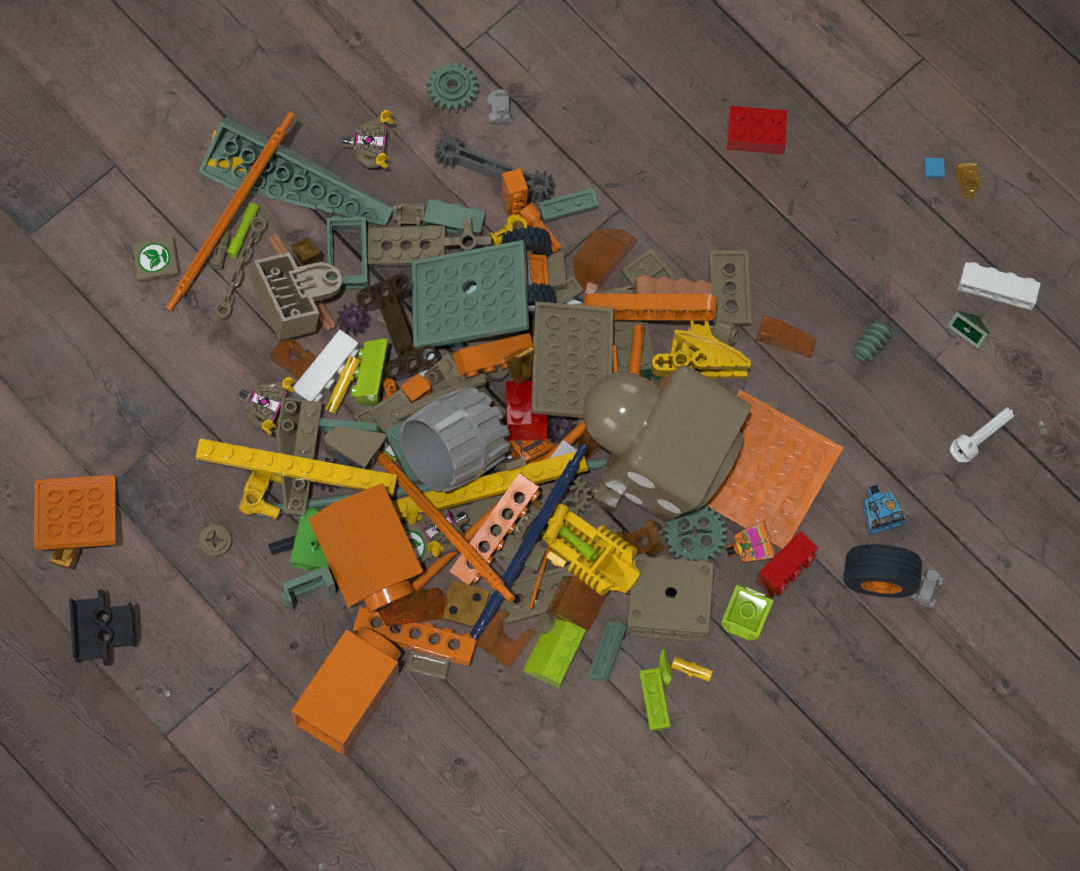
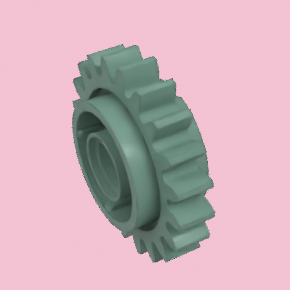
M447 62V67L440 64V70L434 68V74H429V80L426 81V86L428 87L426 88V93L430 94L429 101L434 100L433 106L440 104L441 111L444 107H447L448 113L451 111V108H454V111L457 113L458 107H461L464 111L465 104L471 107V100L476 101L475 94H478L479 89L477 88L478 81L475 80L476 74H471V68L465 70V64L458 67L457 62L454 63V66ZM450 85H454V86H456L457 88H455V89H450V88H448V87H449Z

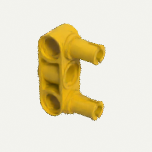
M253 470L245 485L244 493L239 503L240 510L247 515L261 513L276 520L280 508L265 502L262 498L269 482L274 481L282 484L281 475Z

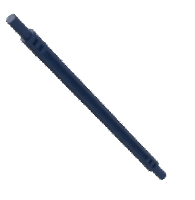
M581 443L573 459L567 463L504 573L502 580L508 590L580 467L579 463L588 446ZM499 591L493 592L469 634L473 639H476V642L482 638L504 599Z

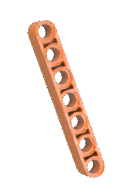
M591 293L584 296L583 306L613 308V320L709 321L716 317L717 298L711 294Z

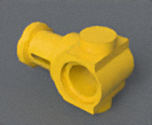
M519 214L509 216L507 223L502 226L503 229L495 233H489V236H492L493 246L502 244L503 234H506L507 231H512L515 226L527 228L526 220L520 217Z

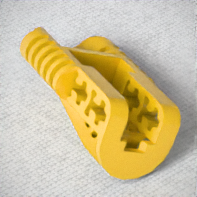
M569 510L564 519V524L581 540L587 542L599 552L597 559L593 562L589 561L578 549L559 535L555 543H545L571 562L568 568L570 573H574V576L585 582L593 590H596L600 595H605L609 590L627 593L636 584L641 575L633 560L637 554V548L624 541L623 538L613 533L605 525H601L596 530Z

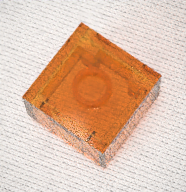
M563 576L546 612L559 620L568 621L589 631L606 595H600L596 590H593L574 576Z

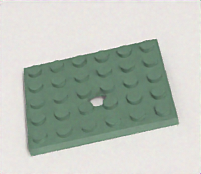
M524 240L412 261V281L414 284L412 290L413 343L416 349L427 345L435 347L529 329L526 244ZM468 282H476L477 288L472 293H465L463 291Z

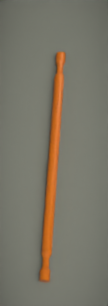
M547 546L532 600L529 604L530 609L533 608L548 558L546 557L551 550L549 546Z

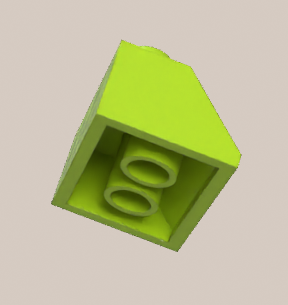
M388 339L368 341L364 343V348H360L358 359L361 360V364L355 372V378H358L357 385H353L351 394L355 399V404L375 406L379 403L384 378L383 369L388 356Z
M554 619L555 624L552 630L546 634H540L523 672L560 689L585 636L586 630L568 621Z

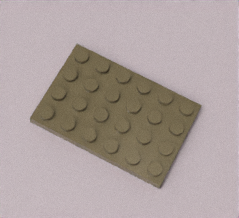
M535 301L532 414L583 418L584 402L589 390L598 380L612 374L613 308Z

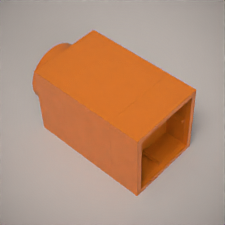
M383 483L333 502L308 519L348 607L364 601L368 612L371 613L414 593L408 580L421 574L423 570Z
M360 627L356 635L346 629L291 710L294 724L343 756H346L398 678L397 660L401 652L387 639L368 628Z

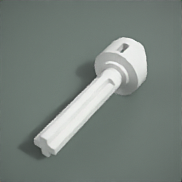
M1006 407L972 436L968 437L962 434L957 437L950 447L952 456L958 462L973 460L979 454L977 446L1013 418V411Z

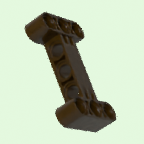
M405 274L395 275L362 289L356 297L358 304L365 309L380 308L398 358L388 361L384 365L383 370L385 375L394 381L428 369L441 359L440 352L432 346L427 345L419 349L414 347L413 333L399 299L412 292L414 287L413 281ZM407 280V285L400 289V282ZM388 287L389 293L386 296H382V290ZM367 295H371L370 302L364 304V298ZM434 351V357L431 360H427L428 352ZM416 359V365L409 368V361ZM397 366V374L391 375V369Z

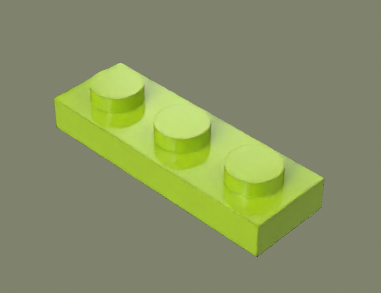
M660 668L639 671L649 730L656 731L670 728Z

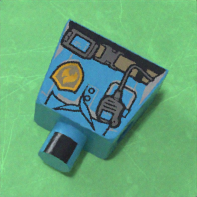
M879 485L869 487L867 490L870 498L866 499L863 503L867 534L871 535L903 526L906 517L891 492L881 494Z

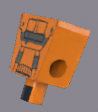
M548 439L509 441L513 448V451L510 453L512 458L524 457L525 465L539 462L555 447Z

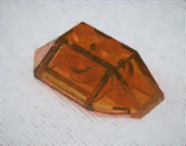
M596 229L573 257L575 278L585 294L595 293L600 289L638 239L623 229Z

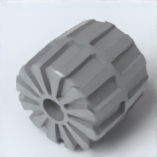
M466 387L427 404L409 416L401 426L400 443L406 458L405 460L416 477L431 490L436 492L451 491L478 478L506 458L504 453L509 451L510 444L504 440V437L510 434L508 426L501 425L499 421L504 416L498 406L491 408L492 399L484 392L479 393L476 388Z

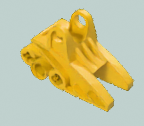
M691 320L688 331H674L670 354H657L654 356L651 372L655 376L664 377L683 365L689 366V363H691V368L700 369V373L709 379H747L746 369H750L751 361L741 352L718 341L712 335L708 321H704L705 325L702 326L694 324V321Z

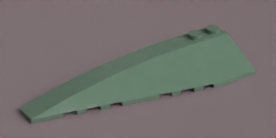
M226 117L220 122L198 172L232 190H238L268 143L269 138ZM279 145L249 194L257 195L258 192L267 195V198L275 200V198H278L287 203L312 209L325 210V212L342 214L346 217L359 215L366 217L367 222L386 226L393 211V207L282 145ZM233 157H240L244 163H240L233 170H230L233 164ZM221 158L228 161L227 168L220 167L219 161ZM209 159H216V167L207 166ZM242 167L245 172L237 171L236 169Z

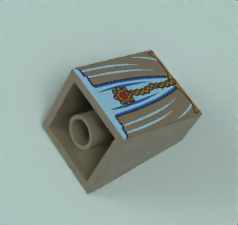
M336 426L333 431L329 430L324 438L327 455L345 466L367 470L374 468L378 462L377 459L380 452L384 453L388 448L387 435L372 431Z

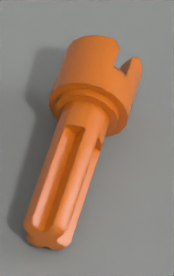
M533 203L520 211L519 216L526 220L527 227H540V230L544 228L546 231H549L541 221L542 214ZM549 231L551 252L556 253L561 249V245Z

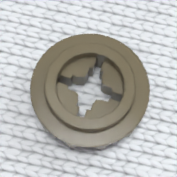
M529 512L525 514L518 522L514 530V539L516 541H522L526 537L536 519L534 513Z
M210 525L201 532L199 544L207 555L215 557L221 554L224 555L230 548L231 535L221 525ZM215 533L218 540H221V542L217 543L216 548L213 546V542H209L213 540Z

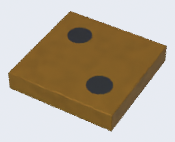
M451 580L440 619L473 628L487 604L490 590Z

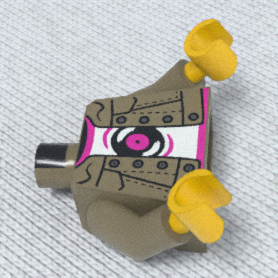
M384 110L381 116L356 127L355 137L343 136V148H353V158L366 168L380 166L387 168L388 166L384 162L390 159L385 155L387 125L385 123L392 124L394 122L389 117L393 115L389 110Z
M287 377L283 381L268 382L262 385L257 384L252 393L241 390L238 400L246 403L245 412L247 419L254 429L265 431L268 435L272 434L270 430L277 427L275 424L280 416L282 397L288 398L287 391L285 390L294 391V388L290 385L296 383L295 380Z
M415 509L407 510L406 517L409 524L413 525L417 520L419 521L418 525L430 541L428 551H432L434 557L440 555L443 558L449 552L457 550L424 512L418 514V511ZM447 509L439 511L460 535L465 538V534L460 528L469 521L465 513L461 511L452 517Z

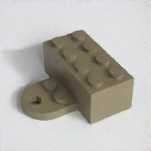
M288 252L254 260L250 280L278 340L315 332L319 311L314 301L335 296L340 291L342 275L336 267L324 262L297 267L291 253ZM327 276H333L336 280L331 281L327 279Z

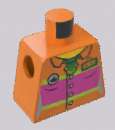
M764 520L735 534L736 543L726 546L729 558L740 554L742 562L770 559L776 556Z

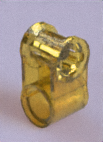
M977 161L957 162L956 176L959 182L960 193L964 198L972 199L977 195L981 185Z

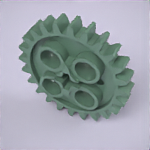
M706 505L704 508L691 509L671 519V521H666L665 525L669 528H663V533L667 534L663 536V541H668L665 544V548H671L669 555L675 553V559L685 557L689 561H697L698 559L708 560V558L715 561L714 554L721 555L719 548L725 549V544L721 541H727V536L723 535L727 533V528H722L725 525V521H719L721 514L715 516V509L709 512L708 505ZM700 521H707L709 525L701 527L698 523ZM686 523L689 525V528L683 530L679 528V525ZM692 532H696L698 537H694ZM705 539L710 540L711 545L704 546L701 544V541ZM683 542H689L692 546L688 549H685L681 546V544Z

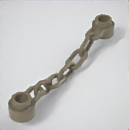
M262 217L252 219V230L248 238L250 242L242 249L239 255V265L231 274L229 292L223 297L222 302H219L215 307L216 315L221 319H226L231 315V306L234 301L232 294L234 288L241 281L243 275L241 269L252 255L253 244L259 241L261 234L267 228L266 220ZM262 225V228L257 229L256 226ZM253 233L258 234L256 240L255 237H252ZM245 250L249 252L246 259L243 256ZM235 272L237 274L240 273L237 283L235 281L232 282ZM226 298L230 300L229 304L225 302ZM223 309L227 310L225 314H221L220 311Z

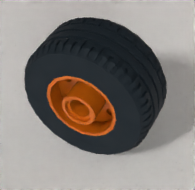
M866 544L855 546L846 554L844 582L853 591L871 596L899 598L914 595L920 589L922 560L917 553L911 550L891 545Z

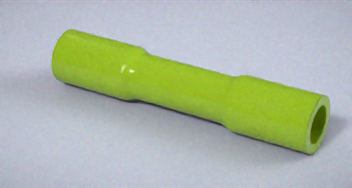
M251 202L248 204L242 217V222L226 252L229 257L237 258L244 238L250 228L251 221L256 217L260 208L257 204Z
M564 524L563 529L559 531L558 535L578 549L589 561H595L599 552L587 542L581 540Z

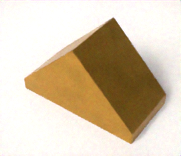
M308 237L290 245L301 266L322 262L319 248Z
M532 347L518 349L504 357L517 385L532 377L534 349Z
M81 547L55 549L50 563L66 569L76 566Z

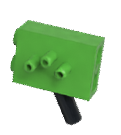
M311 507L306 509L305 516L300 518L297 534L269 543L270 553L274 555L293 549L290 558L291 567L315 571L328 566L331 572L330 566L308 520L320 512V510Z

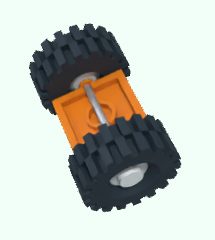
M529 226L528 228L520 227V229L514 228L512 231H507L506 234H503L502 244L524 240L526 244L529 319H533L535 301L556 303L555 290L549 285L547 258L551 255L549 231H546L544 228L540 230V227L533 228Z

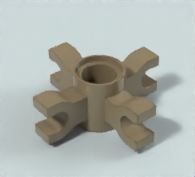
M472 217L463 218L464 233L460 237H444V245H460L464 251L472 250L475 245L492 244V236H476L472 233ZM470 235L473 238L474 242L471 246L464 245V236Z

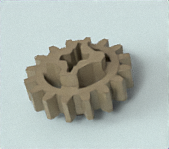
M580 476L576 480L572 479L569 485L574 486L567 487L558 505L563 504L567 507H572L569 510L577 516L579 511L582 514L585 513L584 507L589 508L590 503L588 501L592 498L591 495H588L591 492V488H585L587 482L581 483ZM551 484L550 489L553 490L555 485ZM581 492L583 493V500H582V502L580 501V498L578 497ZM567 494H568L569 496L573 494V495H574V496H573V499H572V497L566 498Z

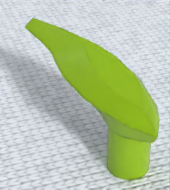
M663 649L660 654L659 668L662 682L669 688L672 679L671 668L666 657V649Z

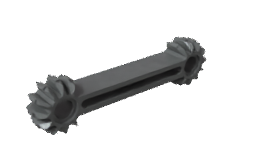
M447 136L446 141L441 138L439 140L440 144L435 145L434 157L437 158L438 164L443 163L444 168L450 165V168L453 169L454 164H457L501 182L502 173L517 169L463 148V141L457 142V137L450 140V136ZM452 150L455 153L449 155L446 153V151ZM536 170L535 175L522 171L528 188L527 198L532 197V202H535L536 199L542 202L543 198L549 200L550 195H554L555 190L553 188L555 187V182L552 181V175L546 176V171L539 174V171ZM540 184L543 188L537 189L534 186Z

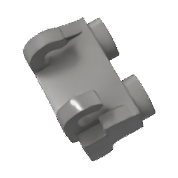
M504 89L491 92L487 97L489 105L492 106V112H489L490 122L513 124L509 105L510 99H512L511 94Z
M926 570L924 573L925 577L921 576L923 584L919 594H914L910 597L919 601V604L934 609L937 600L932 599L930 602L936 582L941 587L944 578L940 577V573H937L935 570Z

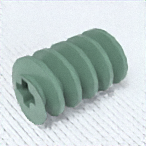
M874 320L869 325V329L865 330L864 335L860 336V340L856 341L855 346L851 348V352L860 361H873L874 358L871 354L878 355L876 348L882 350L883 346L881 343L886 344L888 342L886 338H891L892 334L882 322Z

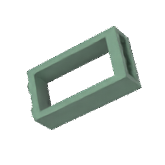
M353 215L350 218H342L341 216L327 218L328 264L333 265L332 230L361 229L362 275L342 276L340 290L367 288L366 217ZM328 276V279H329V280H331V281L336 280L335 277H333V276Z

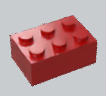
M730 106L726 150L783 155L786 142L787 110Z
M505 381L506 425L510 434L507 436V441L547 440V415L531 413L532 381H524L519 385L515 381Z
M800 531L759 571L755 583L772 598L776 594L780 596L787 589L789 581L792 583L796 581L801 575L803 567L807 569L815 561L814 559L817 556L815 553L818 547Z

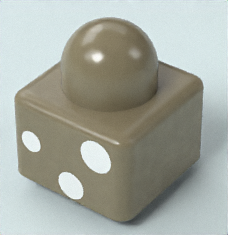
M687 365L678 367L655 383L631 372H616L601 378L591 387L586 396L583 418L591 437L599 445L611 452L601 472L602 483L665 522L691 509L701 508L718 490L740 452L744 435L739 430L751 409V404Z

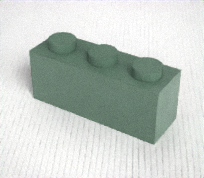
M428 199L423 226H445L446 233L461 236L464 233L463 218L472 217V233L476 236H481L485 211L476 207L466 208L458 203L448 204L439 199Z

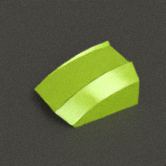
M737 583L721 625L726 632L748 641L758 639L774 598Z

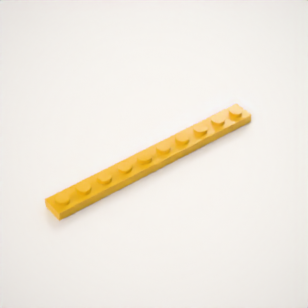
M199 439L196 452V460L362 491L383 483L389 496L394 495L397 475L205 439Z
M576 452L531 463L509 471L476 478L448 492L432 490L423 494L440 511L503 494L519 473H522L536 484L555 480L561 476L567 463L573 459ZM585 455L579 463L580 467L576 474L588 471ZM410 497L391 501L400 521L408 519L406 517L408 509H415L418 511V514L423 512Z

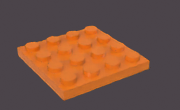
M115 475L35 480L34 550L116 545Z

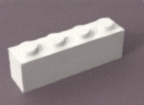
M965 262L957 290L1032 310L1036 304L1040 282H1036L1032 278L1018 277L1010 272L1003 273L993 267L985 268L975 262Z
M339 330L295 384L292 395L300 400L321 402L324 392L334 386L336 377L340 371H343L349 355L354 358L358 356L359 343Z

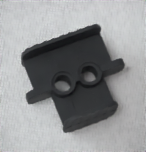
M98 590V598L74 601L73 598H70L69 612L72 653L76 663H80V660L102 658L104 666L110 665V647L128 645L137 647L135 613L131 602H128V605L106 607L103 590ZM101 614L108 615L107 620L104 622L98 621V617ZM102 634L110 635L109 639L105 642L100 641L99 637Z

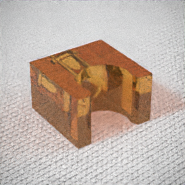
M653 519L645 521L646 526L632 532L619 531L616 533L624 541L637 548V554L651 556L669 549L662 525ZM648 538V544L642 547V540Z
M501 609L495 614L475 644L508 668L514 665L536 632L530 628L522 632L517 640L507 637L503 630V624L505 619L509 617V612Z

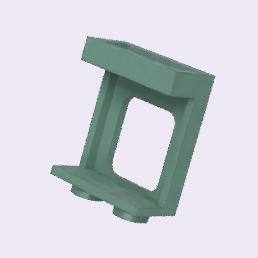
M328 566L282 583L283 590L280 593L285 608L289 606L290 611L293 612L291 598L321 586L325 587L328 597L335 595V583Z

